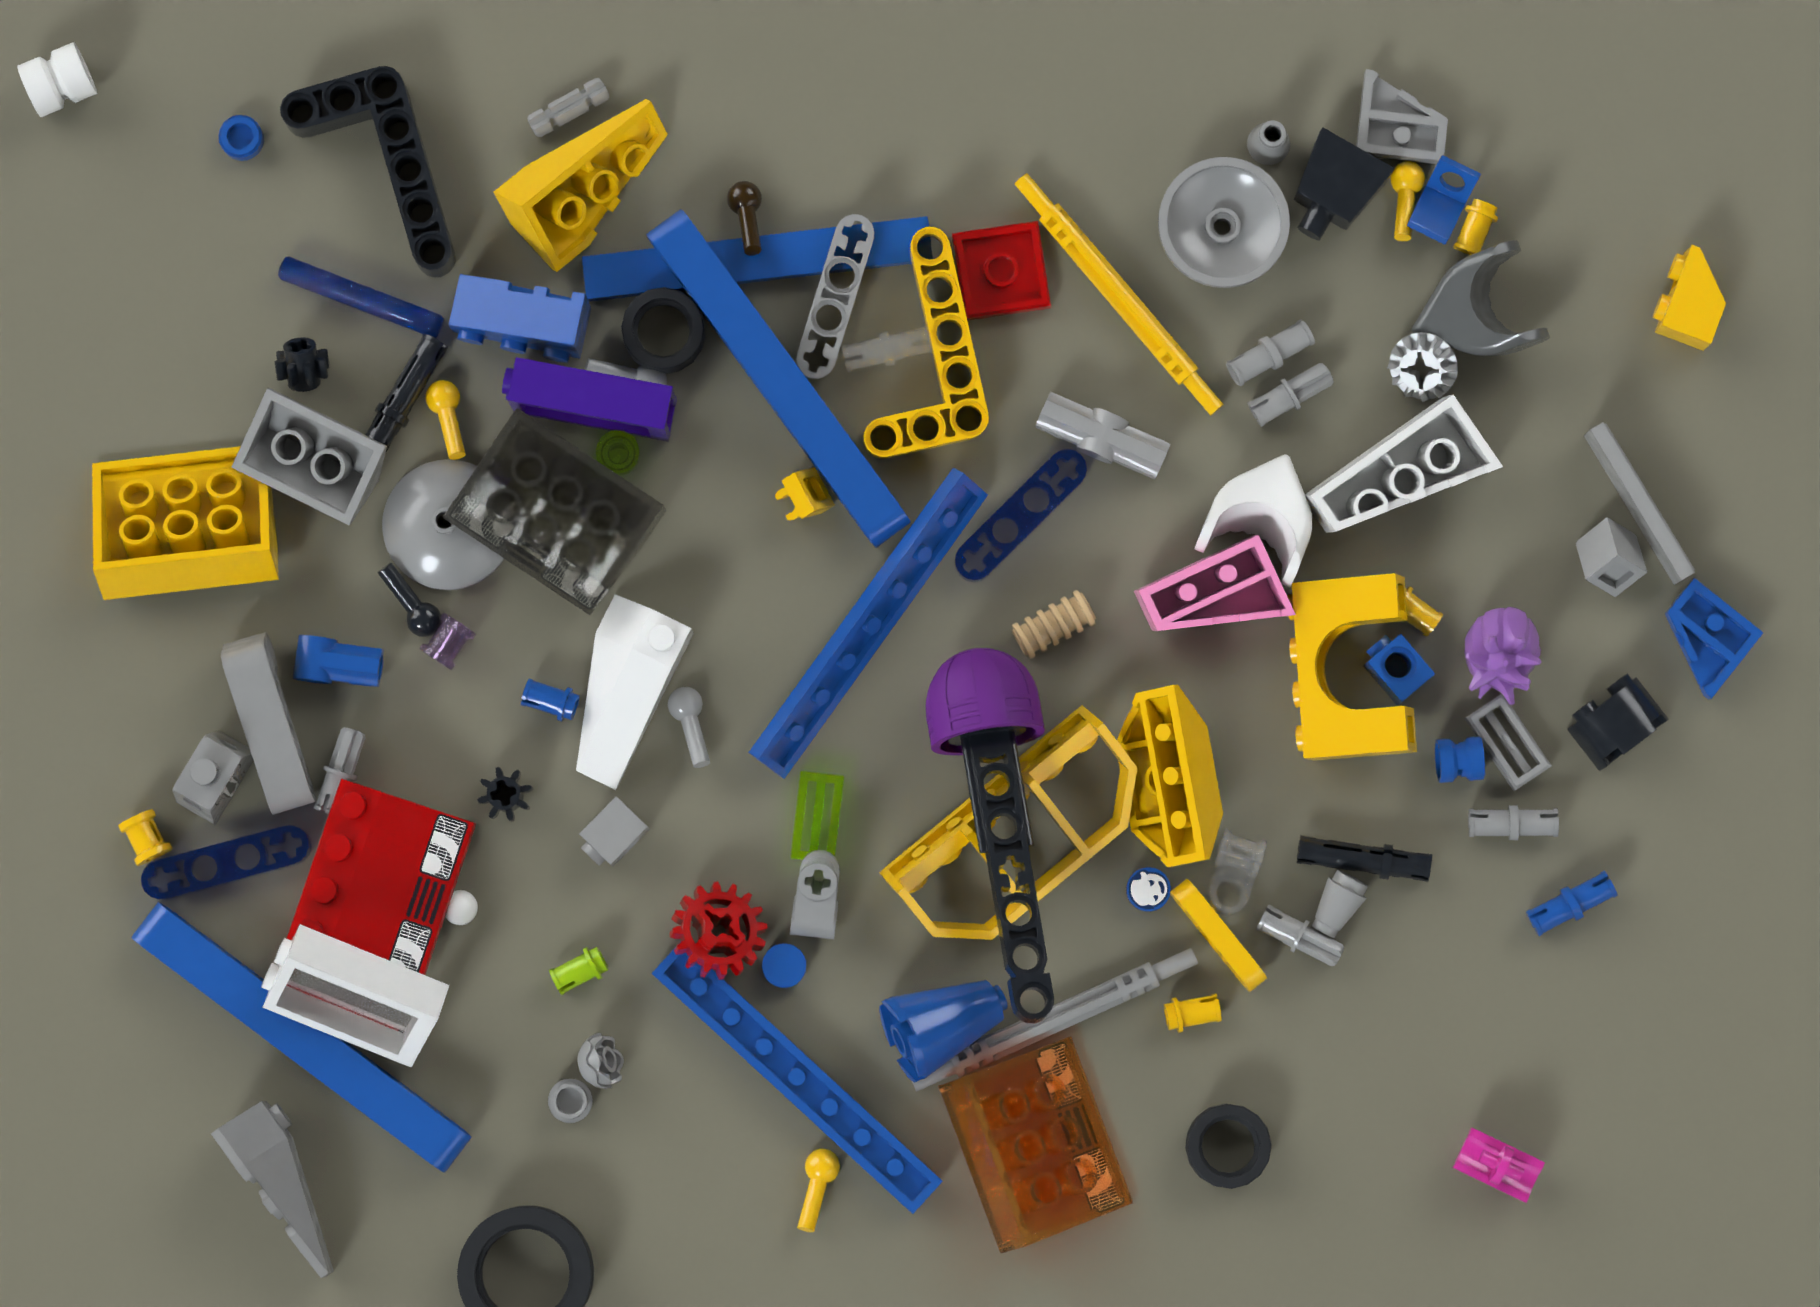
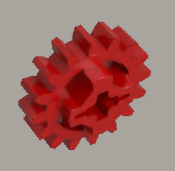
M714 882L709 893L699 885L693 892L694 899L685 895L679 903L683 910H675L671 920L680 926L672 928L670 938L681 940L674 952L676 955L687 953L689 956L685 964L687 969L693 967L696 963L701 965V977L705 978L710 969H714L718 979L723 980L728 968L738 976L744 970L743 962L752 966L758 958L754 951H762L766 941L757 937V935L765 933L768 928L767 923L756 921L763 909L761 906L749 907L748 903L752 897L751 893H747L741 898L736 896L737 885L732 884L727 892H722L719 882ZM711 904H721L728 907L713 908ZM740 918L745 923L747 937L740 931ZM691 921L698 934V942L696 944L690 931ZM722 925L726 929L725 932L719 934L718 937L713 935L712 929ZM724 953L727 957H714L709 954Z

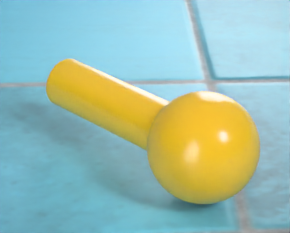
M1405 161L1395 167L1390 177L1391 185L1398 193L1394 238L1398 241L1411 240L1412 228L1408 227L1407 224L1414 211L1415 194L1423 188L1425 183L1423 169L1414 162Z
M435 381L426 391V404L431 411L438 414L449 459H461L466 455L455 412L460 402V392L455 384L450 381Z
M824 1148L811 1152L805 1161V1171L810 1181L797 1228L806 1232L815 1231L827 1183L832 1182L840 1171V1161L837 1155L831 1150Z

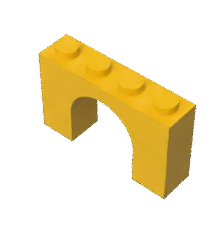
M1392 573L1292 583V594H1288L1287 597L1296 614L1288 617L1290 620H1294L1295 637L1290 639L1289 650L1291 661L1293 664H1297L1298 681H1294L1292 687L1294 705L1296 708L1300 707L1301 725H1297L1295 731L1298 751H1303L1304 759L1313 761L1417 752L1414 708L1395 706L1350 709L1335 698L1328 687L1325 677L1327 653L1333 642L1343 632L1359 625L1408 621L1405 577Z

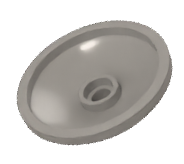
M1215 157L1202 160L1181 172L1164 194L1158 217L1160 240L1166 255L1173 265L1188 278L1200 284L1217 288L1242 286L1255 281L1268 272L1281 256L1290 228L1288 205L1283 192L1274 179L1260 167L1248 161L1232 157ZM1219 221L1226 222L1230 228L1229 233L1226 235L1217 234L1214 230V224Z
M451 459L436 460L413 469L393 488L383 512V538L390 557L396 566L410 579L432 589L459 590L483 581L501 565L507 555L504 549H510L509 543H512L513 533L500 549H497L455 520L446 529L438 527L437 524L440 515L450 514L465 495H470L514 525L510 501L501 485L487 471L465 461Z

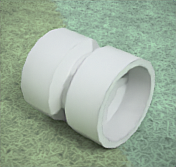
M75 42L51 51V57L48 61L42 57H37L17 66L27 94L40 117L63 109L64 101L68 98L77 103L98 94L89 69Z

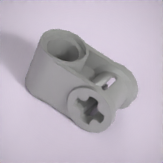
M814 850L808 853L802 860L797 892L793 902L790 935L834 940L839 902L837 900L840 868L836 857L830 852ZM815 870L823 871V881L815 880Z

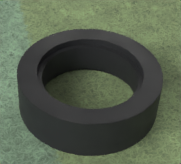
M517 1206L505 1209L480 1223L465 1242L457 1269L458 1288L465 1307H498L490 1299L484 1286V1260L491 1246L501 1236L519 1229H532L545 1233L560 1245L566 1255L569 1264V1283L563 1298L555 1307H584L589 1299L594 1279L591 1250L580 1230L558 1212L539 1206Z

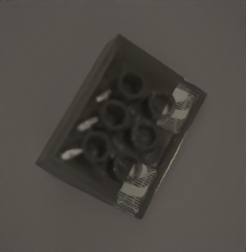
M516 408L443 518L588 615H591L643 547L667 510L663 504Z

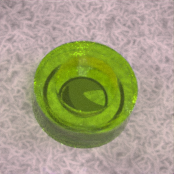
M614 430L606 433L599 440L596 446V458L601 468L607 473L616 476L625 475L634 470L638 465L640 448L636 439L631 434L621 430Z

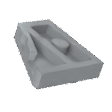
M1366 69L1364 72L1356 146L1374 157L1437 164L1445 152L1448 118L1431 107H1424L1414 96L1401 89L1400 91L1379 78V74L1374 70Z

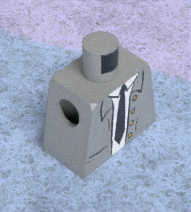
M221 731L206 734L201 739L173 787L172 791L176 802L216 825L253 762L250 748Z

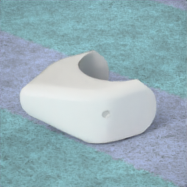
M1286 454L1281 455L1227 482L1213 501L1194 550L1204 553L1214 537L1229 531L1235 533L1244 531L1247 534L1259 535L1261 539L1267 541L1270 547L1276 550L1277 556L1282 563L1281 584L1290 588L1312 532L1311 509L1290 457Z

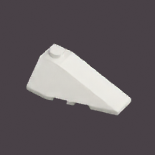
M616 594L614 595L595 633L576 771L614 790L617 789L694 634L692 628L651 608Z

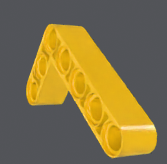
M924 227L915 233L910 244V257L943 404L885 416L871 421L864 432L863 444L872 456L879 459L971 440L978 437L986 429L989 422L988 409L950 242L947 235L936 227ZM925 237L936 238L942 246V253L935 259H925L917 250L918 242ZM936 279L946 281L952 289L951 297L945 302L933 301L927 293V286L931 281ZM944 322L955 323L961 330L960 341L954 345H945L940 342L937 337V328L940 324ZM960 364L969 370L971 381L966 387L955 388L948 383L946 372L953 365ZM964 407L974 408L980 415V425L973 431L961 429L956 422L957 412ZM930 417L937 423L938 433L934 439L923 441L915 435L913 425L918 418ZM879 426H886L895 434V444L888 450L876 449L870 441L871 432Z

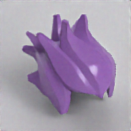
M1511 606L1489 610L1483 616L1478 617L1467 632L1464 653L1466 664L1473 676L1469 689L1473 691L1479 688V699L1491 688H1494L1504 695L1510 705L1515 704L1513 689L1519 688L1527 691L1530 688L1531 680L1528 679V674L1533 671L1536 665H1540L1542 661L1539 659L1541 649L1539 647L1538 632L1531 619L1527 618L1524 611Z

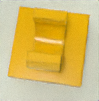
M815 467L794 472L781 480L785 488H781L775 494L777 500L790 496L795 506V509L786 515L787 520L803 519L818 515L835 506Z

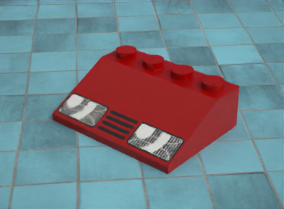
M341 779L287 939H293L301 924L426 975L476 823Z

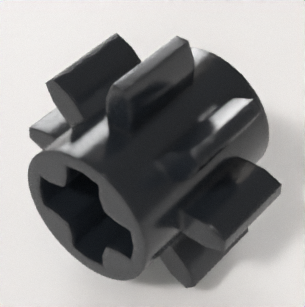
M305 337L294 338L283 345L284 351L276 352L277 360L274 362L277 381L287 379L288 387L291 390L297 392L311 391L319 387L321 379L328 378L327 349L317 350L314 340Z
M497 767L495 772L497 778L491 782L486 779L480 780L482 785L487 787V795L481 796L477 800L480 804L490 803L493 806L489 813L490 818L495 819L499 812L502 811L506 812L509 821L513 822L515 820L514 810L519 807L524 810L530 809V806L523 801V794L529 793L533 788L531 785L520 786L517 783L521 777L519 770L514 771L509 778L504 776V772L500 767ZM503 783L510 789H516V794L510 797L511 804L507 806L500 800H494V795L501 791L500 785Z

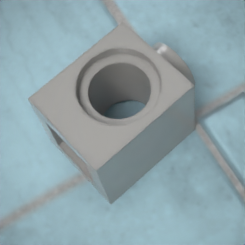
M616 796L579 833L587 841L581 849L599 866L606 860L614 867L650 828Z

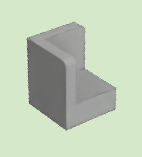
M1608 517L1576 542L1585 579L1614 597L1618 596L1647 573L1637 536Z

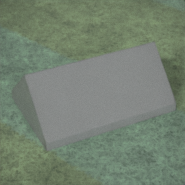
M267 388L232 468L347 525H351L379 482L387 446L271 388Z

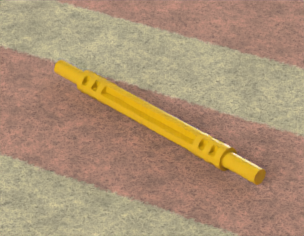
M1028 173L1020 177L1014 185L1041 215L1039 221L1177 384L1181 385L1183 383L1210 416L1218 411L1224 404L1196 372L1199 369L1062 206L1059 203L1054 205Z

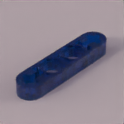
M1071 449L1060 450L1052 455L959 548L955 557V568L959 576L969 582L982 581L1007 559L1082 484L1087 472V465L1083 456ZM1062 460L1066 464L1071 460L1075 461L1077 466L1074 472L1077 478L1074 480L1068 476L1063 478L1056 488L1064 492L1060 496H1056L1051 485L1040 480V478L1047 474L1048 479L1051 481L1059 472L1060 468L1056 464L1058 461ZM1035 488L1043 490L1049 499L1047 508L1037 513L1028 510L1023 501L1026 492ZM1008 519L1016 524L1018 535L1015 540L1010 543H1001L995 539L992 529L999 520ZM985 535L989 544L1002 553L995 558L992 551H990L982 560V564L985 567L983 571L979 572L974 568L968 572L964 569L967 562L964 554L968 551L972 555L978 554L985 546L978 539Z
M287 825L177 854L149 863L141 875V885L150 897L159 900H170L270 873L304 862L312 849L311 839L303 829ZM291 833L294 839L302 840V846L296 848L295 857L290 858L289 853L283 851L274 853L272 856L276 863L269 865V852L263 843V839L270 838L269 844L272 847L285 843V835ZM246 844L254 845L260 853L259 863L249 870L242 869L236 862L237 851ZM202 856L212 857L217 864L216 875L208 881H200L193 873L195 861ZM184 861V874L190 883L189 887L183 888V879L167 883L168 891L162 892L160 887L152 886L151 879L158 877L157 869L162 868L164 873L167 874L181 872L177 863Z

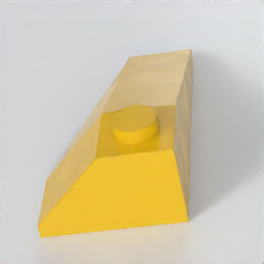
M645 99L526 165L493 193L514 229L552 270L558 272L592 243L598 234L594 231L598 223L608 210L613 212L621 201L617 197L631 177H638L668 134L652 102Z

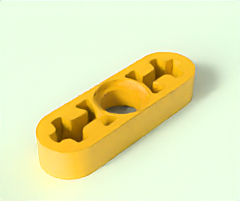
M1186 878L1170 891L1178 906L1249 992L1267 979L1260 966L1189 879Z

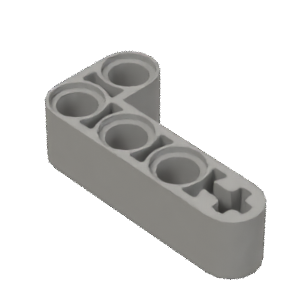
M264 632L223 644L221 651L223 669L271 813L274 815L316 802L312 781L277 677V660L268 633Z

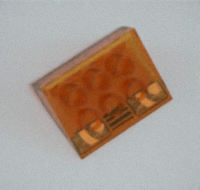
M1071 1036L938 1086L1000 1254L1026 1247L1133 1203Z

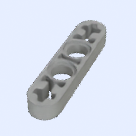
M851 214L845 216L836 227L796 358L797 366L805 376L812 379H820L827 376L835 366L873 244V225L868 218L862 215ZM854 221L862 223L861 230L868 234L866 241H858L853 252L855 254L862 253V259L859 264L849 257L834 256L837 246L845 251L848 237L842 234L844 226L852 227ZM838 263L850 265L855 274L853 283L844 289L833 286L829 279V271ZM827 304L837 307L842 315L840 325L830 331L820 328L816 321L817 311ZM810 330H814L824 337H836L834 347L825 343L823 356L829 359L826 367L819 366L817 372L808 370L809 362L803 360L804 353H812L817 340L808 339Z

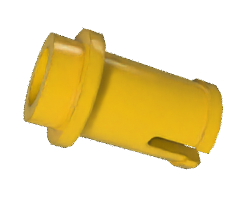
M1473 199L1471 205H1466L1465 211L1468 214L1457 242L1453 246L1454 249L1467 255L1481 251L1492 222L1496 223L1498 217L1495 215L1498 208L1479 199Z
M1409 586L1406 589L1407 622L1427 637L1437 626L1443 614L1412 593L1413 588Z
M1216 993L1210 996L1178 1001L1175 997L1171 999V1003L1164 1004V1014L1168 1030L1177 1029L1178 1033L1183 1032V1027L1222 1021L1220 1004Z

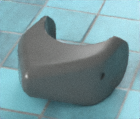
M1517 240L1502 242L1469 255L1452 266L1438 283L1413 325L1412 332L1436 335L1447 342L1451 348L1477 356L1508 355L1548 340L1550 336L1547 328H1538L1522 333L1513 332L1505 328L1496 319L1495 313L1491 309L1489 298L1490 282L1498 267L1521 251L1519 242Z

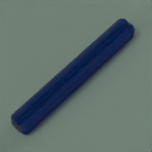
M285 257L279 268L278 276L283 281L418 333H426L437 338L443 328L444 318L438 313L292 257Z

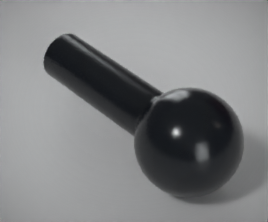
M390 562L377 573L408 612V628L419 637L434 635L442 623L440 611L431 603L421 602Z

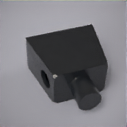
M1322 127L1294 197L1297 203L1308 209L1297 228L1303 234L1315 240L1322 238L1330 222L1347 230L1387 183L1395 168Z

